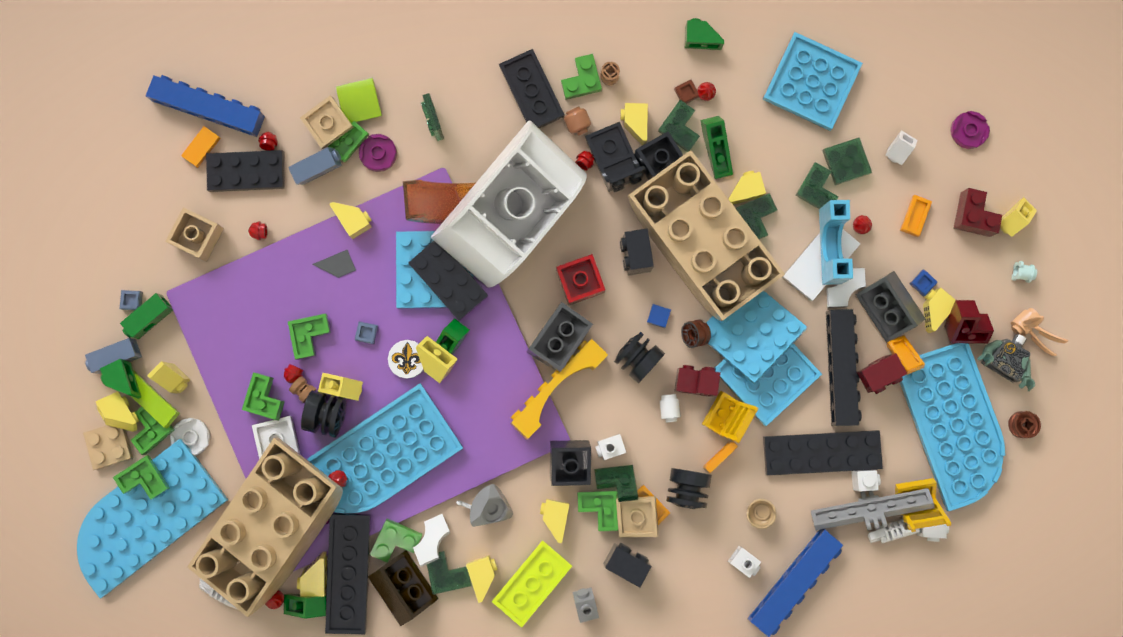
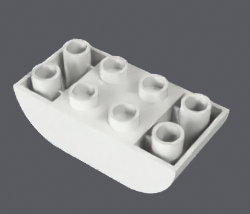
M528 121L430 238L488 288L493 287L507 278L537 246L576 198L586 181L587 174L532 121Z

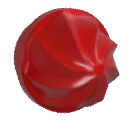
M710 82L700 84L697 89L699 98L704 101L712 100L716 95L715 86Z
M265 132L259 137V147L265 151H272L278 145L276 135L272 132Z
M583 151L577 155L575 163L582 170L587 171L593 167V154Z
M858 216L853 221V229L858 234H866L872 228V221L867 216Z
M261 221L252 223L248 229L250 236L257 240L266 239L267 224Z
M289 364L284 369V378L288 383H294L302 376L304 370Z
M336 470L328 476L341 487L346 486L347 476L344 471Z
M278 590L265 605L270 609L281 607L284 602L283 593Z

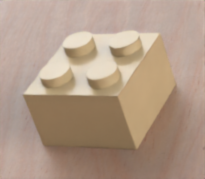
M183 207L165 242L207 262L224 228Z

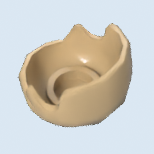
M756 499L747 508V520L755 528L767 529L775 522L776 508L771 501Z

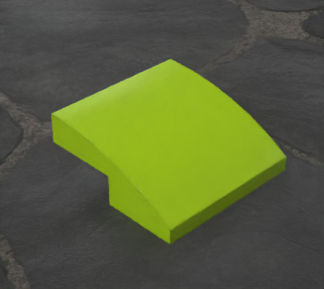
M373 78L336 86L341 110L351 123L353 121L358 122L382 116Z

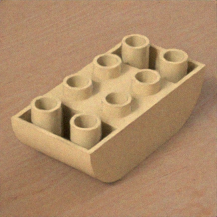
M691 150L628 195L630 205L644 229L648 228L649 237L694 297L719 321L726 319L785 275Z
M273 438L187 568L245 616L249 617L260 609L292 574L335 511L342 497V487L280 438Z

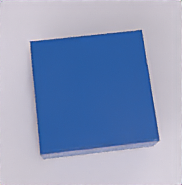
M923 269L909 284L922 296H926L938 282Z
M652 304L647 323L665 328L671 309Z

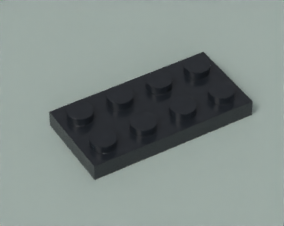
M533 49L499 64L526 123L532 121L538 128H541L565 117Z
M282 150L206 153L208 192L284 189V152Z
M435 241L408 262L458 321L463 319L488 297L487 293L466 269Z

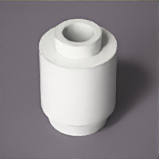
M676 394L661 396V419H665L666 423L677 422V418L681 417L679 399H677Z

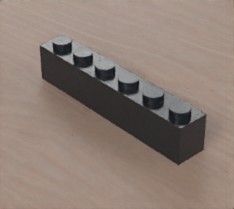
M853 309L826 311L831 426L859 425V421L862 419L861 410H858V402H860L861 395L860 391H857V383H859L860 378L857 374L858 371H856V364H858L859 357L858 353L855 352L858 338L857 334L854 333V325H856L857 319L856 314H853Z

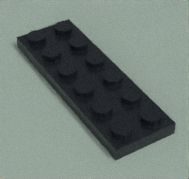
M880 430L763 437L766 475L883 469Z
M332 514L330 517L325 634H366L371 516L369 514Z

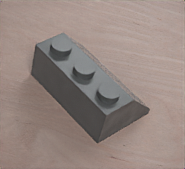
M895 271L855 294L886 342L917 327L926 319Z
M561 302L526 352L545 365L561 372L593 324Z

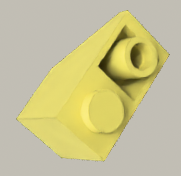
M118 391L95 401L97 410L106 425L133 432L137 430L138 417L134 411L130 412L127 398L125 396L121 397Z

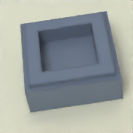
M121 290L119 309L135 311L142 304L143 292Z
M358 322L355 341L375 344L378 325Z

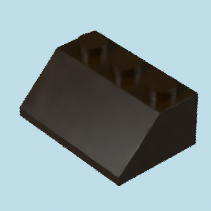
M407 550L368 576L400 626L414 619L439 599Z

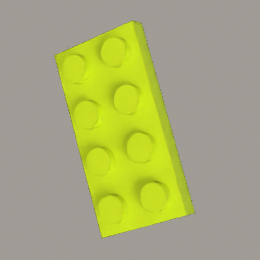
M542 540L495 596L492 603L522 628L571 569L572 565Z

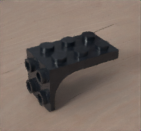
M620 121L585 136L608 192L612 190L618 192L625 188L624 185L629 183L634 185L642 181L641 178L644 177L646 171L645 166L641 167Z

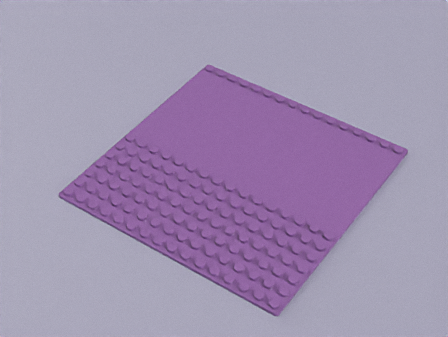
M440 168L356 206L362 212L366 211L372 220L369 222L372 228L354 239L348 235L335 215L167 291L169 302L245 478L248 477L259 461L252 425L274 420L242 410L253 372L274 378L268 397L284 401L280 418L292 416L300 455L305 459H308L418 384H422L460 441L463 449L382 504L360 513H345L371 515L370 536L381 531L386 518L399 523L549 453L550 441L570 440L550 395L541 411L539 419L541 426L529 439L526 440L510 424L513 421L510 417L518 409L522 411L526 407L524 403L531 395L535 398L540 393L537 389L544 381L532 355L526 352L528 346L499 284L488 288L474 276V280L487 293L488 297L459 321L470 331L453 354L458 360L441 383L425 373L424 370L418 376L406 379L394 374L389 367V351L396 343L403 340H411L419 344L426 336L436 342L442 330L454 318L458 320L448 308H396V232L436 231L460 203L459 196L445 168ZM348 250L356 270L338 278L312 264ZM326 313L331 333L312 337L316 356L295 360L288 321ZM358 322L378 325L375 344L355 341ZM289 364L304 370L302 376L307 380V384L313 385L317 389V392L322 373L363 382L362 392L358 401L346 398V415L336 438L330 437L329 433L322 435L321 425L316 433L301 429V418L305 403L299 400L298 395H293L289 391L293 383H288L284 378V369ZM326 394V397H327L326 403L328 402L329 398L331 397V394ZM330 521L324 525L294 571L312 563L322 552H327L328 556Z

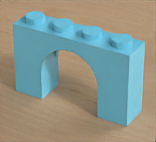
M830 200L819 209L822 285H839L853 279L852 258H843L841 246L843 226L851 219L850 200Z

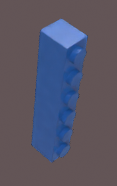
M153 75L146 93V97L152 102L254 137L258 136L265 118L260 112L261 109L255 106H243L242 102L232 99V101L225 100V97L220 94L214 93V95H211L202 88H190L189 84L179 81V83L172 82L171 78L161 75V77Z
M825 529L819 530L747 619L768 637L771 634L775 635L780 629L779 624L783 619L787 620L791 616L792 608L803 601L805 598L804 593L816 585L817 577L828 570L830 561L833 558L836 559L841 554L843 544Z

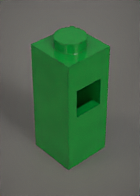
M155 293L120 323L124 328L122 329L123 333L129 338L140 339L173 311L172 306L163 295Z

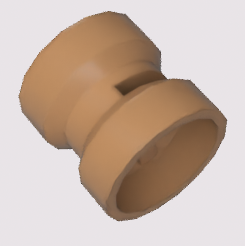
M607 62L602 66L601 80L605 85L610 86L617 83L620 74L619 66L615 62Z
M302 376L289 388V391L293 395H298L299 400L303 403L306 402L312 390H317L313 385L307 384V380Z

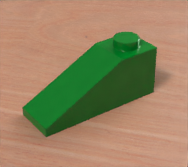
M720 116L700 120L714 178L718 179L733 175L724 120Z

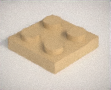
M331 95L300 117L322 149H325L354 128Z
M106 425L83 433L93 470L133 458L125 429Z
M656 496L616 498L619 537H658Z

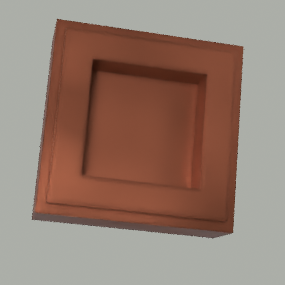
M692 80L674 88L682 105L699 98Z

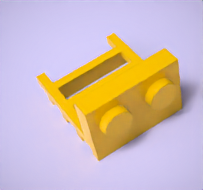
M720 391L702 425L723 438L725 437L740 443L759 408L740 402L725 392Z
M934 478L895 484V494L929 488L933 499V509L901 514L904 523H907V528L911 532H916V529L944 524L951 526V521L936 499L937 482Z

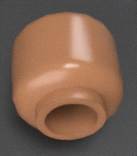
M580 106L566 112L567 115L564 117V121L571 134L577 133L579 136L588 132L587 128L590 127L591 120L586 109H580Z

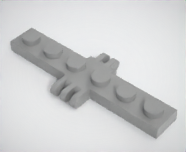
M929 488L880 498L878 495H874L873 491H868L869 497H866L863 491L860 492L861 498L858 499L859 502L811 510L815 531L864 521L867 530H872L871 523H874L875 529L880 528L878 523L880 521L883 527H888L885 517L933 509L934 502Z

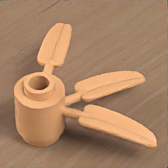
M1032 308L1022 311L1011 322V330L1015 334L1026 336L1030 333L1032 341L1051 356H1057V354L1038 339L1032 331L1033 328L1037 329L1040 335L1058 343L1068 342L1067 339L1053 335L1040 328L1038 325L1042 323L1044 317L1040 316Z

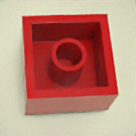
M593 254L556 267V272L568 305L605 293V287Z

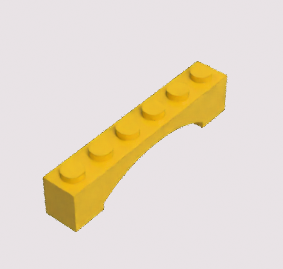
M593 339L589 342L584 340L577 348L579 352L575 356H571L562 371L556 370L551 375L553 379L549 383L545 381L537 389L540 393L535 398L531 395L524 403L526 407L522 411L518 409L510 417L513 420L510 424L526 440L541 426L539 423L541 411L549 395L557 385L570 375L583 369L590 368L593 371L608 356Z

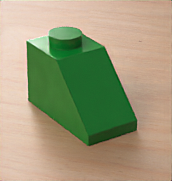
M698 18L687 20L684 48L722 50L724 39L707 21H701Z
M454 318L442 330L436 343L453 355L464 341L470 329Z
M118 359L100 368L102 374L101 381L105 386L137 399L141 398L130 362Z
M284 594V614L304 619L326 616V596L300 597V594Z

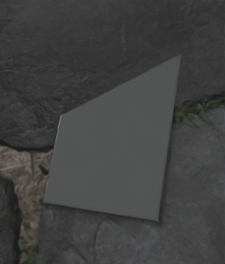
M348 250L312 264L338 278L356 270Z

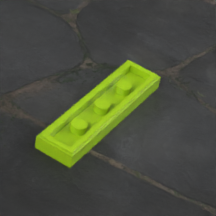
M134 371L141 398H132L164 428H168L180 413Z

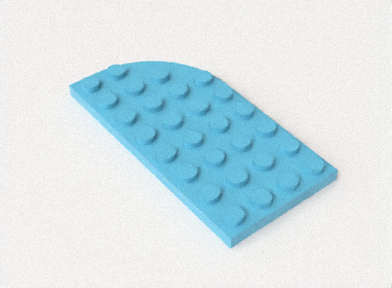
M955 343L919 355L925 363L924 368L904 375L902 377L903 380L900 382L946 511L967 506L984 497L994 483H997L1003 470V456H1005L1002 431L968 343Z
M420 383L307 460L327 476L336 470L344 471L347 476L346 486L342 487V497L334 512L343 514L360 513L382 504L462 450L463 446Z
M182 439L177 440L152 460L170 487L168 490L150 500L141 484L126 494H123L120 488L116 487L97 502L86 515L78 534L77 557L85 579L100 599L228 501V498L197 457L191 453V449Z

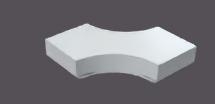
M853 268V279L826 289L827 308L848 306L851 294L857 289L866 287L865 268Z
M443 514L424 522L425 535L421 542L413 547L421 567L439 559V545L442 539L450 534Z

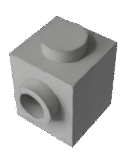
M592 587L573 592L580 623L599 618Z

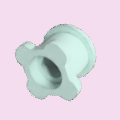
M1023 261L1015 262L1011 278L1013 281L1022 279L1030 283L1036 279L1037 269H1035V265H1024Z

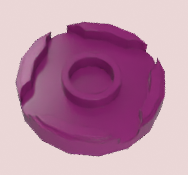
M968 111L955 118L950 131L957 145L966 149H974L985 143L988 139L990 127L983 115L978 112Z
M382 134L368 136L359 148L361 162L366 168L375 172H382L391 168L397 157V149L393 141Z

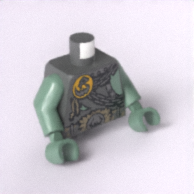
M1016 334L1012 341L1009 339L996 340L985 345L982 355L977 358L979 361L983 359L981 364L1012 383L1022 381L1019 384L1021 389L1027 386L1028 391L1035 387V381L1031 379L1030 352L1022 348L1027 340L1024 336Z

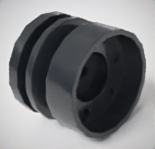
M642 332L629 339L621 348L614 361L617 365L622 359L626 361L621 367L622 370L631 365L633 369L629 376L637 383H640L665 355L656 345L649 350L646 348L650 341L649 338L641 344L639 340L644 335Z
M312 390L304 405L301 429L316 433L321 425L322 435L329 433L330 437L336 438L344 423L346 398L339 397L337 399L335 395H331L326 403V393Z
M671 468L669 481L678 485L677 488H668V492L676 493V497L667 496L666 501L689 509L707 508V503L699 501V497L708 498L709 495L700 492L701 488H710L712 475Z

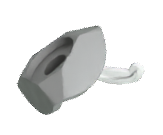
M495 484L483 488L474 498L472 505L463 501L456 502L458 505L471 509L470 522L473 527L504 521L513 515L507 499Z

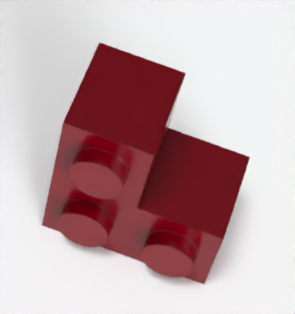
M967 188L960 193L953 229L991 237L999 233L1002 214L984 210L987 192Z
M955 300L944 326L950 343L988 344L994 332L988 314L979 313L975 300Z
M894 353L885 355L868 364L867 367L858 371L857 374L868 393L875 392V394L886 390V385H895L903 380L902 377L907 372L897 354Z
M683 365L682 368L677 369L674 392L707 397L718 396L721 372H716V368L704 367L698 371L694 370V366Z

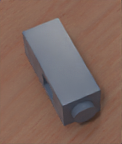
M327 147L288 168L296 185H305L341 167V156L334 148Z
M127 338L85 354V365L91 373L100 374V368L118 359L131 362L142 358L136 339Z

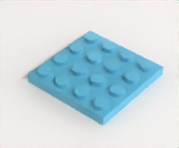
M794 32L762 100L831 131L863 63Z
M435 231L396 232L397 309L447 308L408 263L434 241L430 237ZM466 269V271H467V272L473 277V279H474V275Z
M762 291L723 321H719L712 316L706 322L711 332L708 345L754 385L807 330L806 325L765 291Z
M794 343L755 385L725 358L715 367L716 372H721L720 378L743 403L759 408L755 416L764 426L772 422L822 375Z

